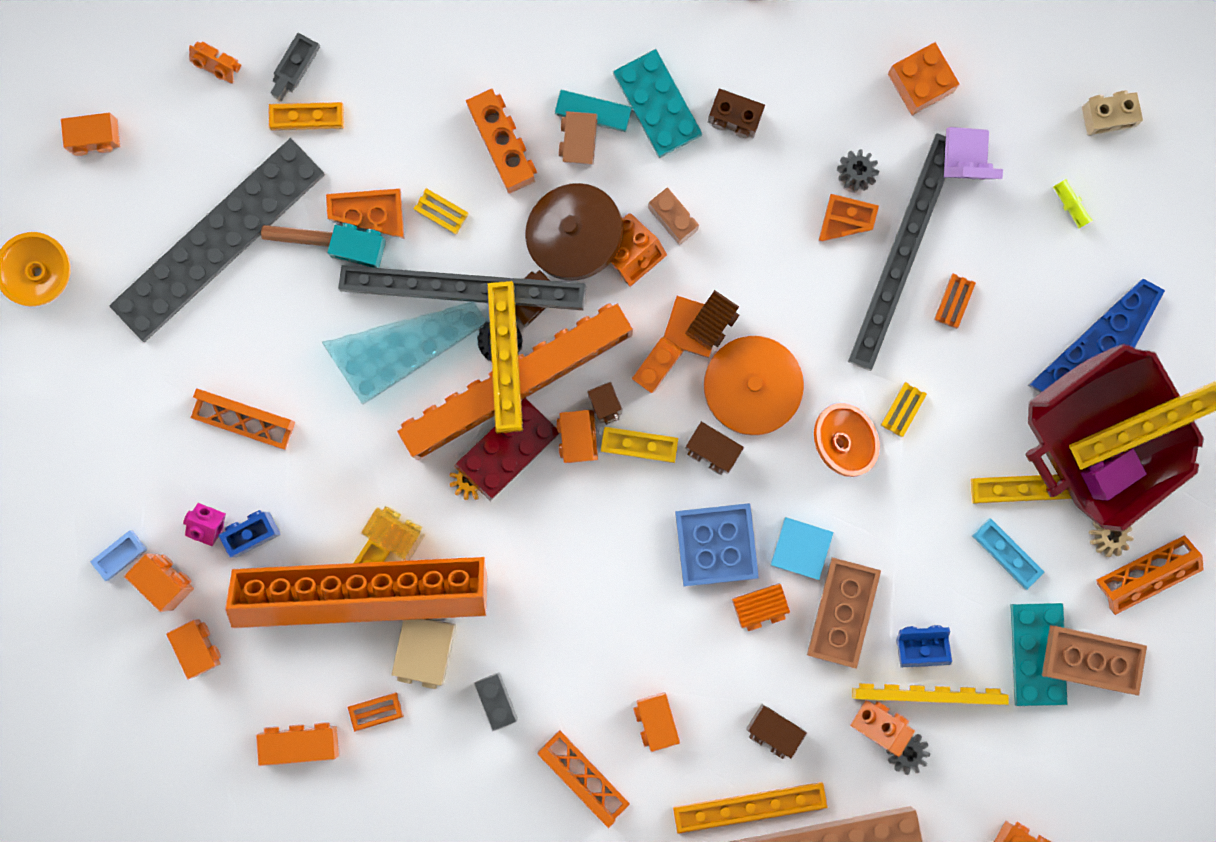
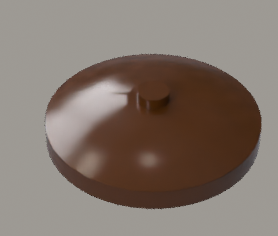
M584 183L562 185L545 194L533 207L525 229L527 249L534 262L548 275L569 281L586 279L606 268L617 255L623 240V219L615 202L600 188Z

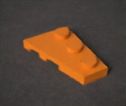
M400 188L326 194L328 220L342 224L348 223L358 228L372 229L382 234L404 239Z

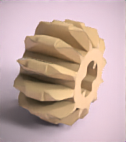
M1093 522V526L1097 530H1089L1088 533L1095 535V539H1092L1090 544H1098L1096 547L1097 553L1104 551L1105 557H1111L1113 553L1115 556H1121L1122 550L1128 551L1130 549L1126 541L1134 540L1132 536H1127V533L1133 530L1132 527L1127 528L1125 531L1102 529ZM1114 532L1115 536L1112 537V540H1109L1107 536Z

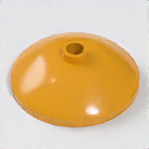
M26 232L14 236L0 249V290L11 301L23 306H41L56 299L65 289L70 277V260L64 247L54 238L44 233ZM41 268V274L36 276L35 271Z

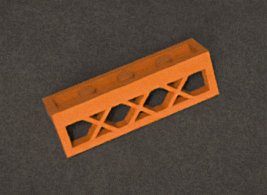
M196 388L193 398L197 399L191 415L192 419L286 450L295 421ZM203 402L212 404L216 414L208 418L199 416ZM217 406L222 407V408H225V409L222 410V411H219V409H218ZM229 411H234L239 422L228 426L225 424L222 415ZM241 414H242V415H245V416H248V417L245 418V419H243L242 416H241ZM218 417L220 422L214 421L213 419ZM252 419H257L263 430L254 434L249 433L245 423ZM264 422L269 423V424H272V425L269 426V427H266V425H265ZM242 425L244 431L237 429L236 427ZM277 426L286 429L281 443L273 441L268 431ZM265 433L267 438L261 437L259 435Z
M1184 535L1097 579V585L1107 596L1109 608L1116 615L1203 571V555ZM1183 545L1189 550L1184 555L1173 554L1175 549ZM1157 558L1167 560L1166 564L1161 567L1151 565L1152 561ZM1134 570L1145 571L1144 575L1139 578L1129 577L1130 572ZM1112 581L1122 582L1121 587L1113 591L1106 584Z
M561 730L538 751L537 754L607 828L615 823L616 818L630 805L629 801ZM560 738L567 745V755H556L550 747ZM570 749H571L577 756H570ZM560 759H567V766ZM570 759H580L585 764V774H574L570 770ZM587 767H588L594 774H587ZM578 777L584 778V784L578 779ZM587 778H599L602 782V792H591L587 788ZM605 786H606L611 792H605ZM596 796H602V803ZM605 796H616L622 805L611 813L605 807Z

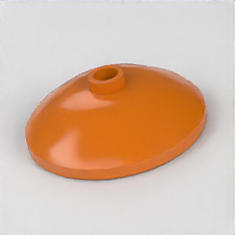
M846 403L831 405L819 414L814 426V442L823 462L834 472L846 477H857L871 470L878 459L880 444L876 428L870 418L859 408Z

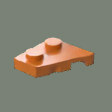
M830 194L818 241L873 230L879 205Z

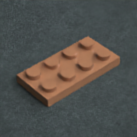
M831 557L807 656L857 669L881 570Z
M1050 625L1042 676L1139 696L1147 645Z

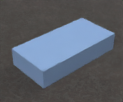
M129 530L90 562L104 581H109L146 552L147 548L133 530Z

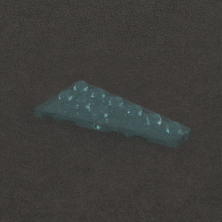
M468 302L431 314L427 313L416 318L405 319L356 334H348L341 338L322 341V344L360 402L364 405L483 327L486 319L475 302Z

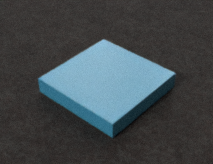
M785 517L770 565L819 580L834 532Z

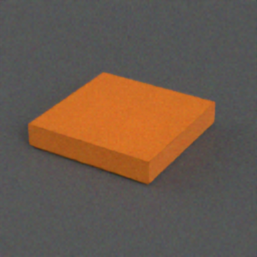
M676 296L664 337L684 351L709 358L711 350H708L685 334L704 304Z

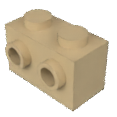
M1127 90L1114 93L1112 97L1104 98V95H1096L1090 97L1089 101L1082 107L1088 136L1133 128L1143 121L1137 92L1128 93Z

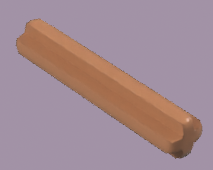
M264 225L261 229V238L263 240L329 247L333 232Z

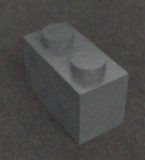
M500 672L474 683L492 731L517 722L518 717Z

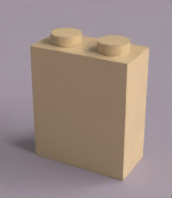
M432 619L403 620L392 676H397V681L412 684V680L421 681L422 686L437 689V685L442 686L445 681L456 624Z

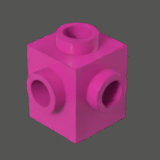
M197 503L193 511L189 510L185 515L183 524L186 525L185 536L213 547L219 538L218 535L223 532L226 513Z

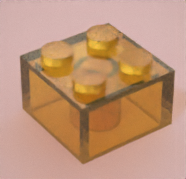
M385 506L384 509L376 507L361 534L401 559L411 560L426 535L421 532L423 527L412 520H401L400 516L402 514L391 507Z

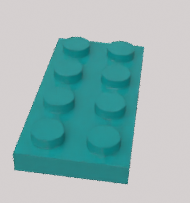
M657 49L613 71L616 81L629 105L632 107L658 158L702 136V131Z
M1063 603L1010 604L1015 706L1068 705L1067 681L1042 676L1050 625L1064 628Z

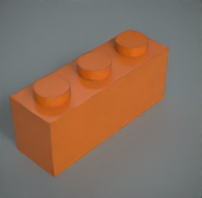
M329 722L315 723L314 728L304 729V724L290 725L289 730L279 731V726L263 728L264 732L256 735L258 766L333 760L339 757L337 726H330Z

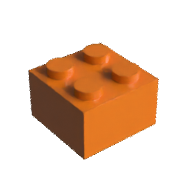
M936 42L893 64L888 72V76L911 115L954 93L960 85Z
M145 554L124 575L160 612L173 611L194 590L190 585L191 579L182 571L178 573L172 567L174 563L164 554L161 556L159 554Z

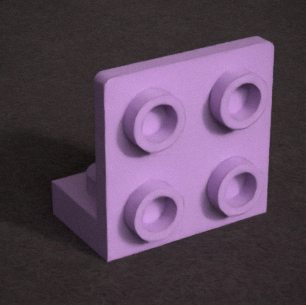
M947 127L944 177L979 180L1003 179V169L993 168V164L987 163L989 130Z

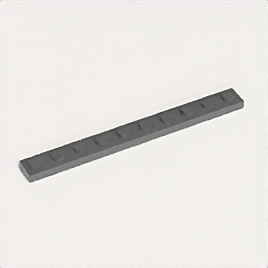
M938 133L934 135L848 359V363L869 371L873 369L946 178L944 177L946 136Z
M341 265L338 290L350 293L489 303L487 283L513 281L515 305L584 311L587 286L585 283Z

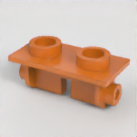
M197 41L194 47L189 46V59L197 68L205 69L220 80L233 84V72L237 73L241 68L238 59L224 52L219 58H216L219 50L203 41L201 43Z

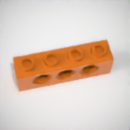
M493 88L465 100L508 194L534 183L535 178L533 174L537 173L532 160L527 161L523 154L527 150L521 137L516 139L513 133L516 126L511 116L506 117L503 108L506 105L501 94L495 95ZM490 114L499 116V119L494 123L486 121L487 116ZM500 136L509 137V141L505 145L496 143L497 138ZM516 157L520 162L516 167H509L506 164L508 159Z

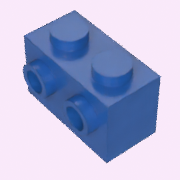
M258 510L248 515V520L243 523L235 522L224 528L225 532L218 536L229 558H237L281 535L270 512Z

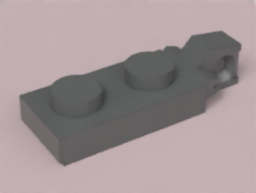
M300 33L296 34L273 73L274 78L272 81L275 85L270 92L272 97L282 102L288 91L293 92L297 88L321 47L319 43Z

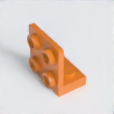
M629 213L623 218V240L617 255L611 263L616 267L623 280L631 287L665 258L667 253L659 239L636 217Z

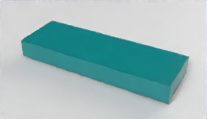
M560 89L554 113L562 117H566V111L597 114L598 126L626 132L632 107Z

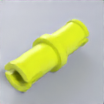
M1064 179L1052 188L1064 204V211L1067 210L1078 229L1090 223L1092 218H1090L1081 204V197L1076 196L1067 182L1068 180Z

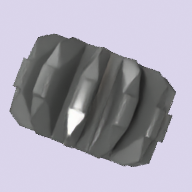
M862 149L858 150L857 155L853 151H849L847 154L848 158L842 156L840 159L842 165L837 167V171L843 174L838 177V180L847 181L844 185L846 189L849 188L850 184L853 185V192L858 191L859 185L866 191L868 184L874 185L876 182L874 177L879 175V170L874 168L877 166L878 161L873 160L870 162L872 154L868 153L864 157ZM856 166L862 172L860 175H857L856 170H854Z
M920 734L912 736L906 747L913 750V755H909L910 758L908 759L903 755V752L898 757L886 749V753L893 754L888 759V762L890 764L896 763L894 770L897 772L903 768L904 774L909 775L911 767L915 773H919L918 764L924 767L927 766V763L922 758L930 757L929 752L923 751L929 744L926 741L920 743L922 739Z

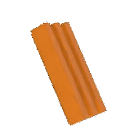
M954 273L951 274L934 320L955 329L959 328L976 282L959 277ZM958 282L959 285L955 292L954 298L952 300L946 318H943L941 316L947 304L954 283ZM964 285L968 286L963 297L962 303L960 305V308L958 310V313L956 315V318L953 322L951 321V318L953 316L954 310L956 308Z
M397 692L347 707L354 732L404 717ZM393 700L394 704L355 715L354 710ZM395 709L396 714L359 725L357 722L359 719Z

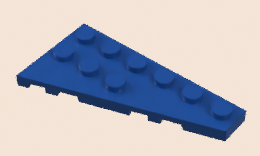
M1144 278L1138 281L1027 386L1041 393L1072 369L1102 352L1119 345H1128L1135 348L1165 290Z

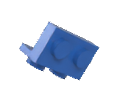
M932 625L928 628L917 629V627L909 626L899 630L896 641L900 668L951 665L950 627Z

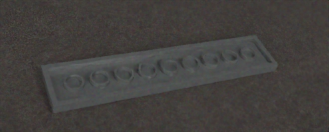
M290 137L115 299L109 307L145 343L261 235L262 226H271L326 174Z

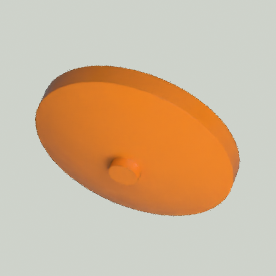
M745 336L725 344L711 359L704 377V395L711 413L722 425L739 434L751 436L764 435L779 429L794 416L803 397L804 380L798 361L785 346L767 337Z

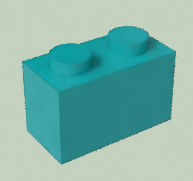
M343 223L342 226H334L327 253L331 258L379 268L386 240L379 231L367 229L366 232L357 230L355 225Z

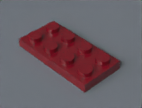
M526 398L521 401L523 431L497 433L495 426L455 464V467L490 502L560 434L557 428Z

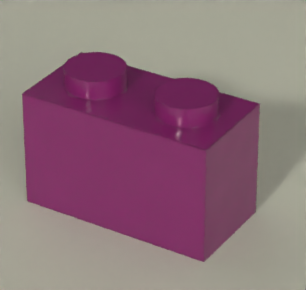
M1134 448L1093 464L1081 473L1093 498L1107 501L1147 475Z

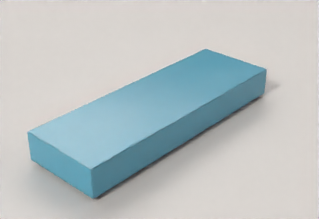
M991 518L972 535L1025 590H1028L1043 575L1044 571Z

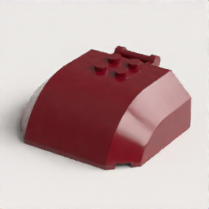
M1119 345L1078 365L1029 401L1028 425L1040 444L1027 451L1025 456L1029 462H1033L1047 486L1046 491L1050 497H1055L1064 490H1067L1076 507L1102 529L1125 531L1198 473L1199 464L1196 463L1198 447L1203 446L1204 437L1195 421H1192L1132 447L1147 475L1108 501L1093 498L1081 475L1089 467L1080 470L1069 445L1180 397L1156 352L1135 349L1128 345ZM1044 454L1047 455L1061 479L1057 483L1041 457Z

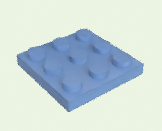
M750 503L675 511L683 587L759 578Z

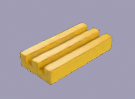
M425 188L424 194L419 198L418 204L413 208L414 211L457 235L469 215L467 211ZM430 197L461 215L460 219L428 201L427 198ZM423 205L457 223L456 226L453 227L422 208Z
M904 382L880 426L901 438L904 437L927 393L921 392L918 388ZM906 390L910 391L908 398L891 426L888 422ZM917 395L918 399L916 403L914 404L902 428L898 430L897 427L900 421L902 420L905 412L911 404L914 396Z

